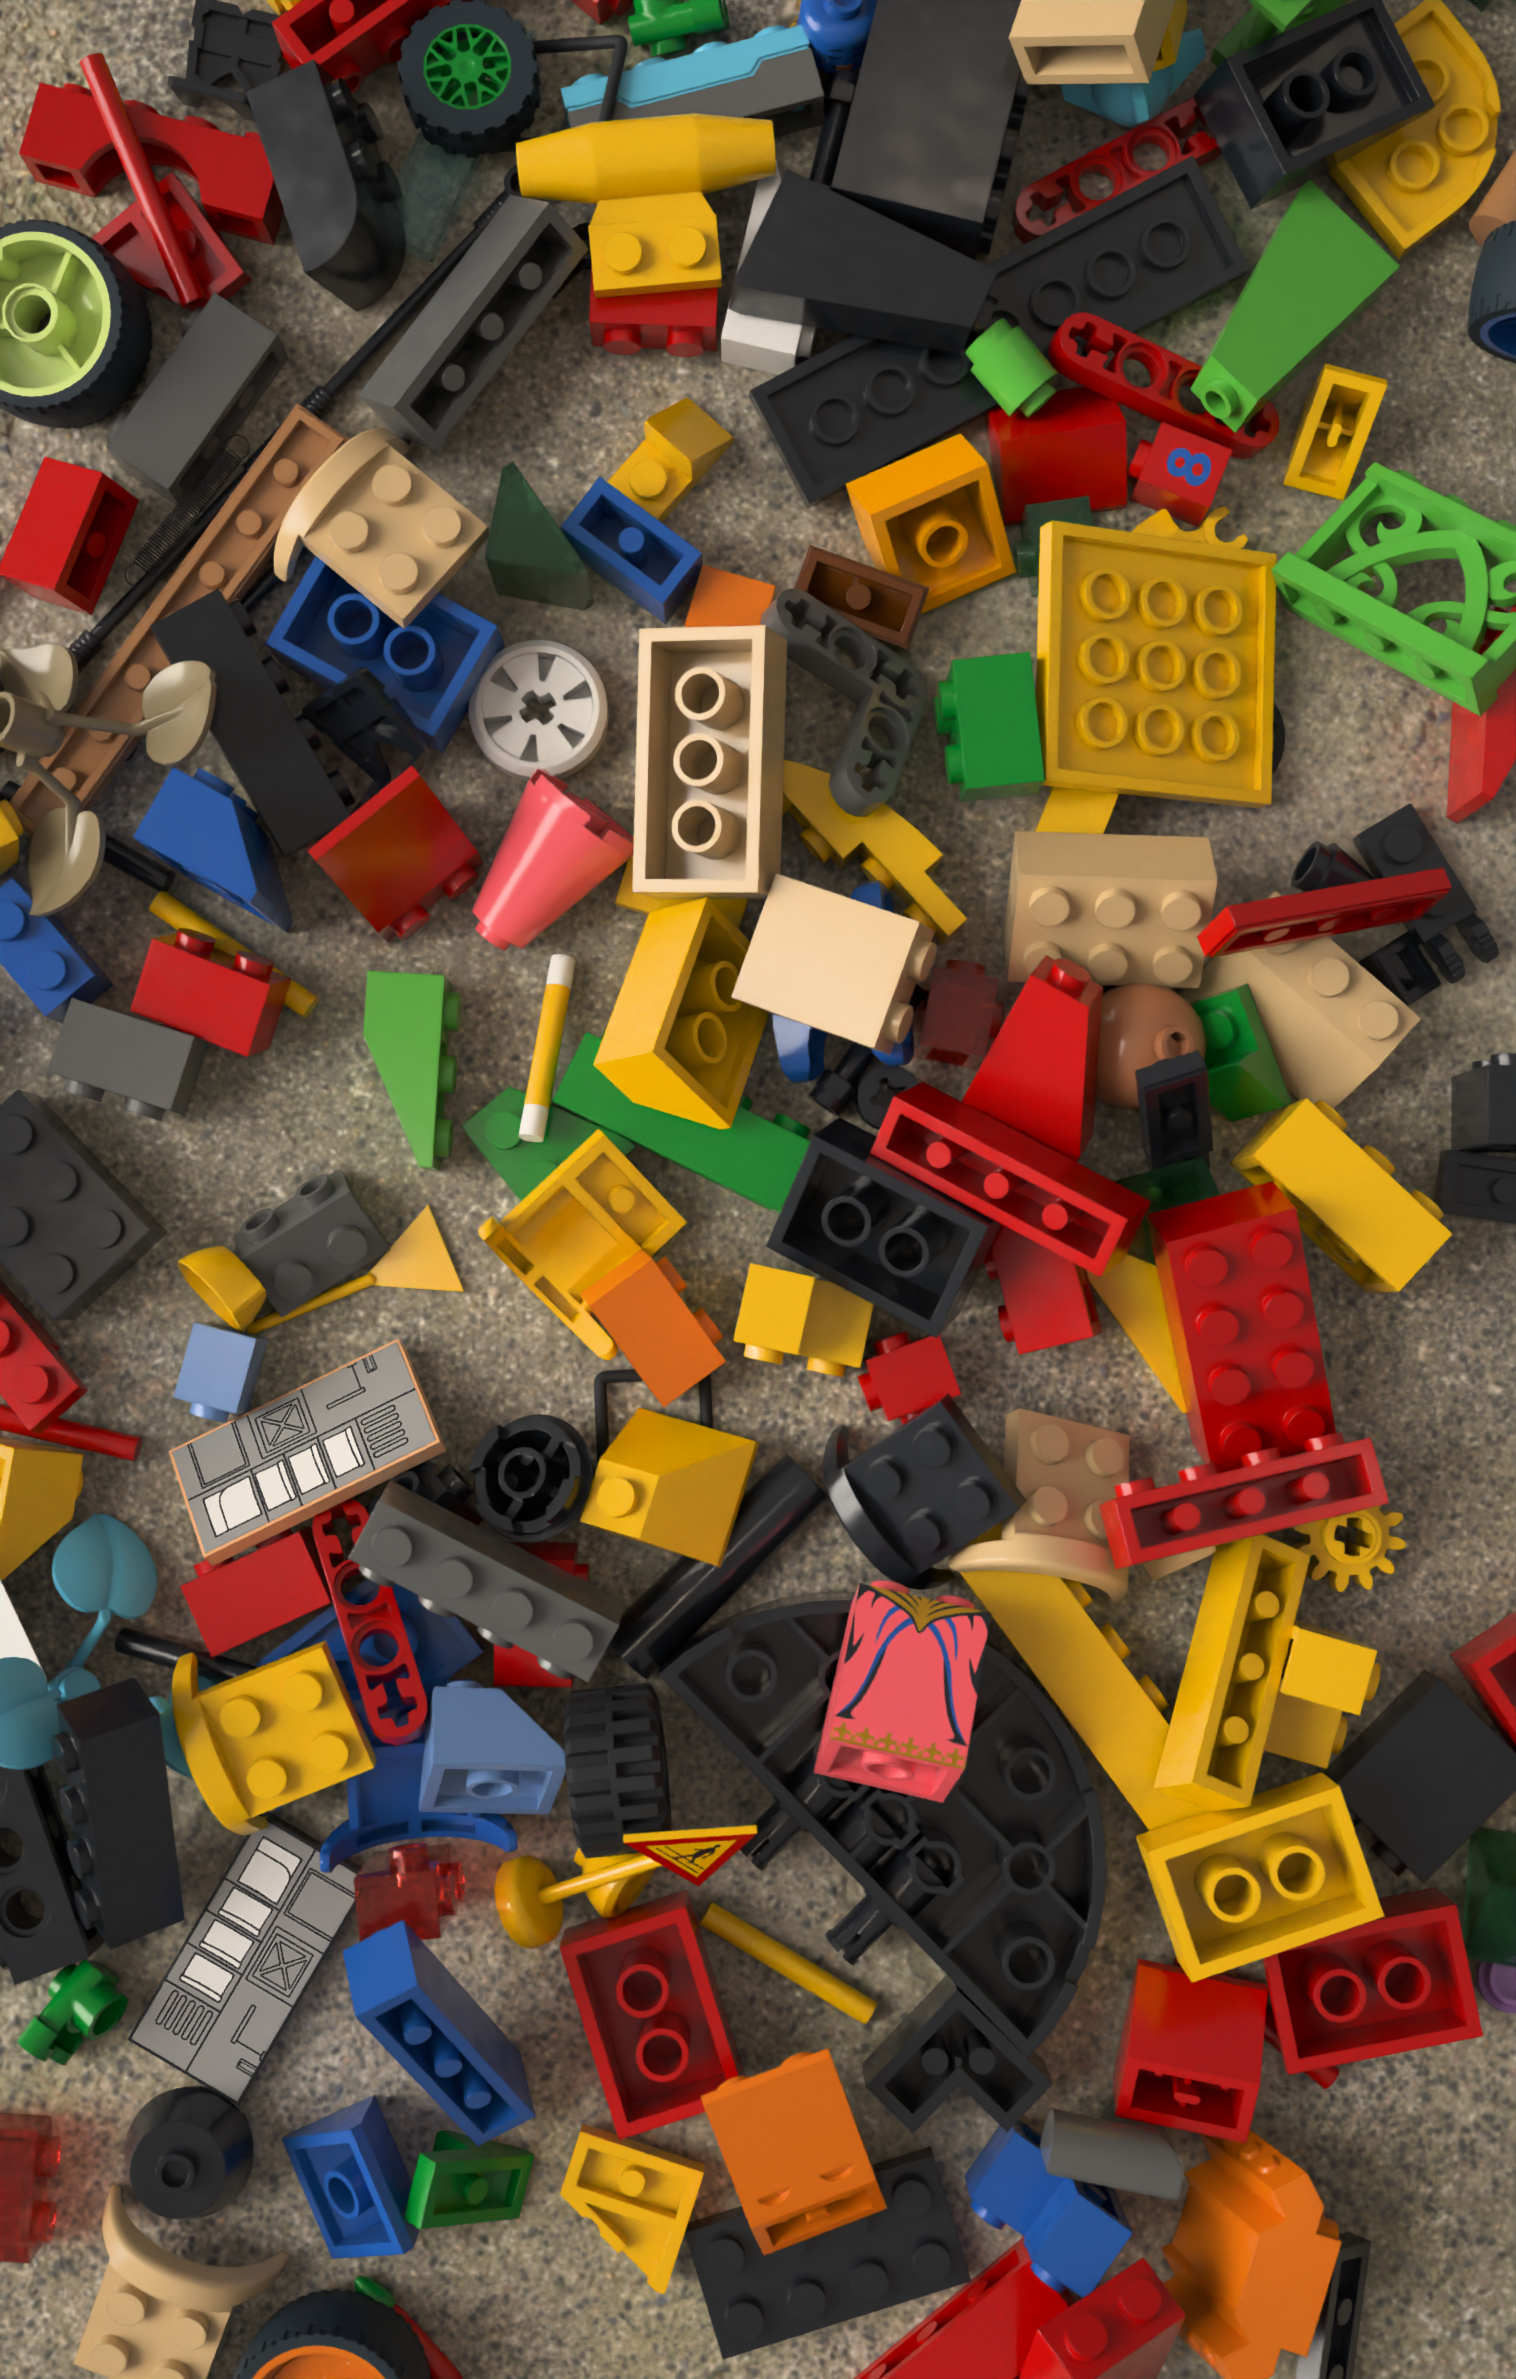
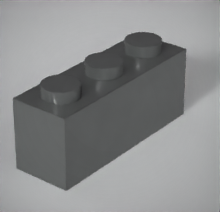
M216 293L213 294L204 308H196L187 318L182 329V340L169 358L160 359L151 369L145 384L146 390L132 410H124L112 425L109 434L110 441L106 449L120 468L174 505H179L177 503L180 502L179 499L183 500L181 498L184 497L183 494L187 495L185 493L188 492L187 489L191 490L189 488L192 487L191 484L195 485L193 482H196L195 479L198 480L199 474L204 472L203 469L208 467L207 464L212 462L211 459L216 457L215 454L219 452V449L221 447L226 448L223 446L225 440L237 433L289 359L278 335ZM233 437L227 440V442L225 443L226 446L230 443Z

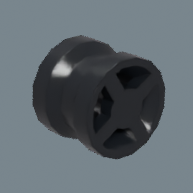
M889 1065L878 1066L869 1071L860 1082L855 1097L856 1109L862 1121L872 1129L880 1130L893 1097L918 1084L914 1075L904 1067H891Z

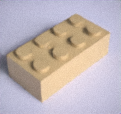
M766 625L639 629L632 892L656 899H700L704 897L709 899H766L775 873L781 875L787 639Z

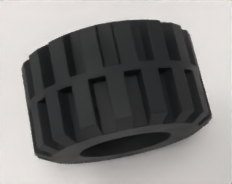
M650 1683L571 1691L564 1709V1748L569 1804L577 1845L586 1859L640 1853L623 1842V1834L672 1831L667 1756L658 1695Z

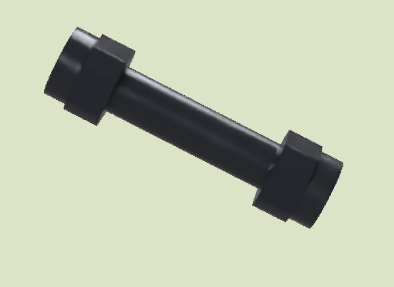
M843 69L829 74L823 92V112L825 117L809 180L830 190L859 77L858 74Z
M917 983L909 1002L910 1006H913L914 1012L927 995L926 991ZM853 1043L833 1072L829 1069L825 1070L808 1096L831 1114L840 1117L858 1092L853 1086L875 1057L872 1049Z

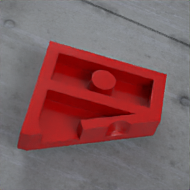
M171 171L158 182V186L206 297V301L201 305L186 309L193 312L198 307L204 308L214 293L228 300L252 279L182 180ZM136 200L94 235L92 239L105 247L123 264L137 285L182 307L139 203Z

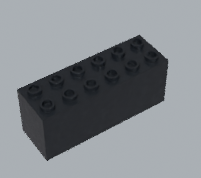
M1021 0L877 1L831 185L832 191L976 260L977 253L989 256L1030 85H1027L1009 40Z

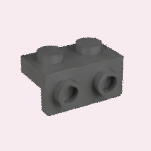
M338 1169L328 1176L321 1174L307 1180L298 1188L295 1197L274 1210L267 1208L256 1212L243 1223L240 1231L234 1235L239 1259L263 1285L267 1293L266 1297L281 1317L390 1250L387 1239L354 1194L349 1179L342 1169Z

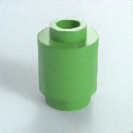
M1001 318L989 327L965 352L974 364L971 372L1009 417L1014 416L1021 410L1029 418L1057 393L1050 384L1058 375L1056 369L1020 326L1012 328L1005 318Z

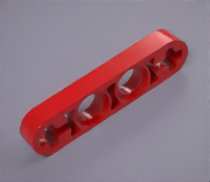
M1192 97L1149 120L1146 124L1128 131L1023 189L1016 200L1012 226L1018 239L1023 244H1027L1191 156H1194L1198 166L1201 167L1221 155L1222 152L1215 138L1212 137L1210 139L1204 131L1187 138L1181 152L1178 141L1191 133L1196 118H1199L1204 125H1207L1194 98ZM1142 144H1155L1165 152L1167 164L1156 171L1144 170L1135 162L1133 151ZM1092 172L1101 173L1111 181L1113 192L1105 199L1092 200L1081 192L1079 187L1080 178ZM1062 188L1065 189L1068 203L1054 211L1050 226L1046 227L1041 219L1030 222L1029 218L1033 205L1037 204L1042 212L1048 211L1060 204L1064 192Z
M1086 312L1073 314L1063 322L1049 342L1048 353L1051 363L1064 377L1160 423H1167L1233 450L1231 457L1242 460L1253 458L1273 442L1279 432L1280 420L1278 412L1270 401L1250 419L1249 429L1255 433L1252 437L1244 433L1245 425L1234 433L1223 421L1217 423L1215 417L1206 408L1203 414L1189 412L1180 402L1179 388L1182 386L1191 387L1202 366L1094 314ZM1076 336L1085 340L1084 350L1088 353L1086 357L1076 353L1077 342L1073 340ZM1111 350L1115 355L1104 369L1103 364L1109 358L1105 354ZM1133 359L1145 365L1151 378L1149 387H1137L1128 381L1123 371L1125 360Z
M348 1499L314 1516L312 1522L314 1541L369 1725L374 1735L384 1743L392 1745L408 1744L417 1739L424 1731L428 1720L426 1695L392 1587L379 1584L378 1595L372 1602L366 1605L357 1606L346 1601L341 1593L343 1584L353 1575L362 1574L359 1570L360 1565L350 1559L344 1561L342 1547L336 1535L325 1536V1534L333 1531L334 1519L345 1517L348 1525H360L352 1529L353 1546H355L370 1515L366 1508L358 1501ZM331 1563H341L335 1568L331 1565ZM374 1634L389 1635L398 1645L399 1649L396 1657L385 1666L376 1667L369 1665L360 1656L362 1643ZM403 1672H407L409 1678H397L396 1686L402 1704L404 1706L415 1704L416 1709L408 1712L407 1725L396 1727L392 1718L381 1720L379 1715L388 1711L387 1695L383 1683L393 1680ZM368 1683H381L373 1690H370L368 1687Z

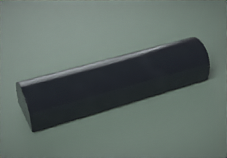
M786 1453L743 1495L721 1567L680 1556L621 1614L620 1625L610 1645L638 1674L645 1679H649L662 1664L685 1644L830 1501L828 1494Z

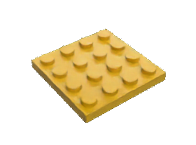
M1053 520L1041 526L1036 707L1045 778L1043 785L1249 808H1261L1271 805L1276 582L1271 569L1277 564V554Z

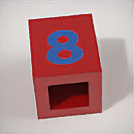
M1162 422L1153 442L1141 438L1127 475L1138 480L1129 500L1156 511L1166 509L1171 517L1199 528L1211 506L1233 450Z

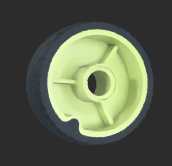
M29 219L28 221L19 220L16 223H7L5 226L0 227V408L15 417L33 424L69 429L70 427L88 426L95 421L99 422L104 417L112 415L113 411L119 410L122 407L121 405L130 399V395L135 393L137 385L142 382L143 374L146 373L147 363L150 361V350H152L151 338H153V334L151 331L150 312L145 304V298L123 264L94 239L57 222ZM51 312L48 326L43 331L37 333L40 321L47 313Z

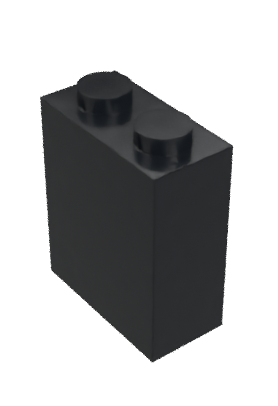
M1423 1670L1322 1773L1340 1786L1353 1827L1355 1828L1361 1822L1378 1839L1369 1849L1396 1876L1399 1877L1407 1869L1425 1883L1516 1791V1753L1440 1677Z

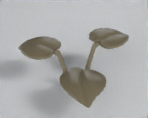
M43 644L30 648L0 650L4 691L0 692V747L18 753L16 765L34 774L65 805V808L58 807L48 812L36 826L31 839L28 873L33 901L30 915L45 917L62 911L76 902L96 879L103 862L106 846V834L102 817L91 811L81 812L79 798L46 770L38 760L44 756L50 757L57 753L64 740V726L131 736L147 735V753L154 762L168 767L178 766L186 762L200 749L208 734L213 718L217 686L214 681L216 672L210 665L200 661H183L170 665L160 671L145 688L142 696V711L145 720L138 723H128L65 713L75 700L79 681L77 661L73 652L68 648L58 644Z

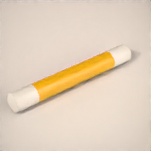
M563 954L551 956L519 1130V1138L530 1142L544 1141L576 960L573 957Z

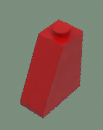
M1046 955L1030 974L961 1102L1077 1162L1094 1135L1097 1060L1103 987L1091 981L1088 971L1077 963L1062 958L1054 960Z

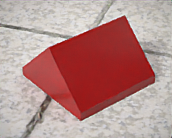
M1087 387L1058 390L1041 409L1029 418L1021 410L1014 416L1009 417L1000 405L987 411L985 421L1004 527L1126 508V420L1115 400Z

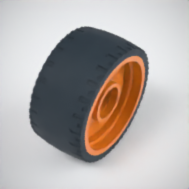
M333 2289L332 2291L321 2290L318 2293L311 2292L307 2296H300L297 2300L290 2301L285 2307L283 2306L271 2316L251 2341L233 2379H430L431 2373L427 2356L425 2357L423 2344L419 2341L417 2332L414 2333L412 2325L404 2320L405 2318L401 2313L399 2315L392 2306L389 2308L384 2303H378L374 2301V2298L364 2296L359 2291L356 2293L347 2289L345 2291Z

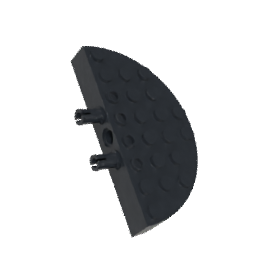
M856 1592L807 1593L776 1599L732 1615L686 1642L660 1666L658 1675L770 1790L776 1801L752 1824L757 1825V1834L740 1849L746 1857L751 1853L753 1857L751 1862L758 1869L764 1871L768 1867V1863L802 1830L806 1833L810 1832L864 1888L866 1894L832 1930L830 1929L825 1933L826 1938L835 1950L839 1952L842 1949L844 1951L842 1957L854 1966L859 1961V1958L893 1924L898 1928L901 1927L1004 2035L1029 2058L1051 2033L1070 2005L1079 1987L1077 1982L1085 1968L1091 1948L1094 1949L1098 1938L1105 1901L1107 1873L1105 1833L1095 1789L1092 1786L1087 1767L1072 1734L1046 1696L1021 1667L989 1640L986 1641L965 1770L942 1803L814 1773L850 1607Z

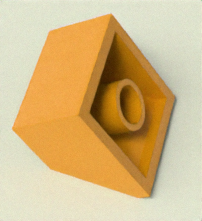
M961 433L846 483L862 539L876 569L930 588L921 614L1016 572L988 463Z

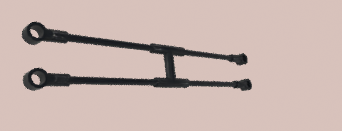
M514 166L507 172L504 179L505 189L473 222L474 229L323 387L320 385L316 386L315 390L299 405L319 419H322L327 414V411H330L335 406L336 401L334 398L441 287L510 195L521 197V194L513 191L514 187L519 183L517 166ZM581 223L573 228L582 240L589 239L588 226L590 223ZM591 252L585 253L551 299H555L583 269H591ZM282 423L256 449L255 453L242 464L244 470L191 525L189 530L183 535V538L179 540V543L177 542L175 548L173 547L171 553L169 552L170 555H167V558L165 557L166 560H163L164 562H161L162 565H159L158 570H155L154 575H151L148 583L142 587H132L90 632L85 629L74 640V643L70 644L68 649L73 652L76 658L78 674L104 648L102 642L194 547ZM401 438V439H402L403 441H405L408 445H410V444L412 443V441H409V440H407V439ZM303 546L296 564L309 551L305 546ZM274 564L240 601L248 614L281 581L274 573ZM146 572L135 585H143L150 575ZM137 746L135 747V749L132 751V753L129 755V757L127 758V760H126L125 762H127L128 760H130L131 758H133L134 754H135L136 751H137Z

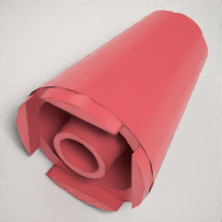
M538 767L526 784L472 909L474 915L480 920L475 927L476 931L487 941L504 951L507 950L510 944L523 949L633 856L634 837L586 797L581 799L570 791L564 794L569 785Z

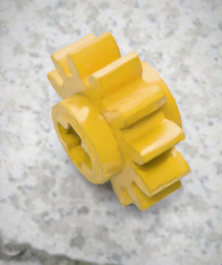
M1382 1505L1358 1512L1291 1527L1290 1529L1304 1536L1302 1542H1297L1292 1547L1311 1555L1310 1557L1313 1558L1308 1564L1306 1573L1308 1578L1314 1581L1319 1580L1330 1570L1329 1584L1331 1589L1343 1592L1349 1583V1576L1352 1575L1353 1580L1358 1586L1370 1590L1373 1586V1578L1370 1574L1372 1568L1389 1574H1393L1395 1571L1391 1561L1384 1556L1388 1548L1393 1550L1406 1548L1405 1541L1389 1534V1527L1399 1524L1404 1518L1403 1514L1391 1510L1381 1512L1380 1507ZM1348 1518V1525L1357 1529V1537L1355 1543L1346 1541L1345 1549L1344 1543L1334 1538V1533L1338 1525L1347 1527Z

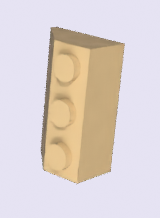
M1275 890L1265 899L1280 897L1281 895ZM1328 936L1211 958L1203 967L1200 988H1184L1179 994L1191 1003L1195 1000L1248 983L1288 1093L1297 1101L1307 1098L1315 1104L1318 1100H1321L1333 1109L1384 1062L1421 1019L1420 1016Z

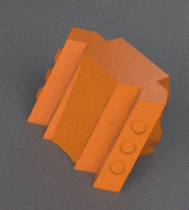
M1249 2130L1247 2143L1199 2134L1211 2159L1184 2172L1189 2182L1185 2204L1172 2242L1161 2247L1175 2275L1163 2282V2284L1186 2314L1177 2335L1224 2379H1268L1274 2374L1281 2349L1305 2357L1308 2356L1342 2243L1339 2238L1338 2224L1335 2220L1326 2218L1324 2215L1323 2201L1319 2197L1308 2173L1252 2130Z

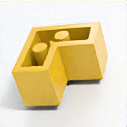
M750 1263L733 1341L746 1344L744 1357L782 1365L784 1352L809 1357L807 1370L844 1377L846 1365L857 1368L861 1367L874 1304L833 1282Z
M1295 1620L1264 1751L1327 1769L1331 1754L1337 1755L1345 1741L1347 1718L1342 1716V1712L1345 1711L1360 1716L1363 1702H1370L1377 1691L1381 1672L1380 1664L1375 1662L1377 1650L1346 1634Z

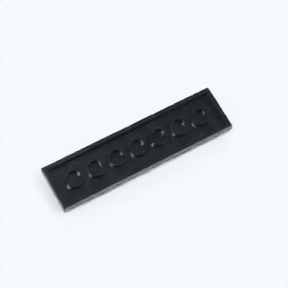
M1191 156L987 264L986 266L998 271L988 295L999 299V302L986 330L1001 318H1005L1012 328L1020 326L1051 363L1048 353L1049 342L1063 322L1075 313L1086 312L1094 314L1127 331L1138 334L1245 277L1250 268L1194 156ZM971 331L961 353L853 335L750 390L749 398L807 509L847 488L846 483L907 457L984 416L988 410L999 406L971 372L974 364L965 354L967 349L980 335ZM1076 336L1073 339L1077 342L1076 353L1086 357L1088 353L1084 350L1085 340Z

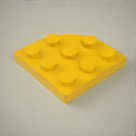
M1425 0L1394 23L1435 107L1425 115L1328 171L1398 260L1443 227L1464 208L1485 178L1496 153L1497 117L1501 112L1494 75L1480 48L1442 0Z

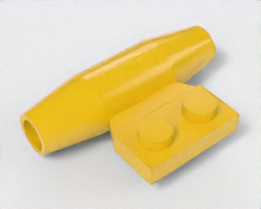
M690 113L587 123L516 143L521 197L597 204L588 226L595 298L722 287L716 214H714L703 195L776 175L772 120Z

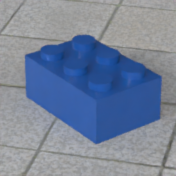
M315 556L265 643L280 664L325 689L335 687L340 680L358 668H367L386 686L383 690L390 699L393 697L397 699L409 715L427 746L441 754L446 750L469 710V700L483 673L495 654L505 647L497 625L440 593L427 604L406 629H403L317 556Z

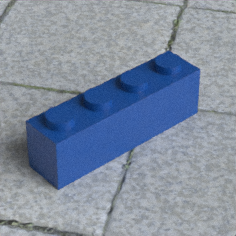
M404 1920L386 1929L379 1930L365 1940L343 1950L355 2017L477 2146L536 2117L520 2051Z

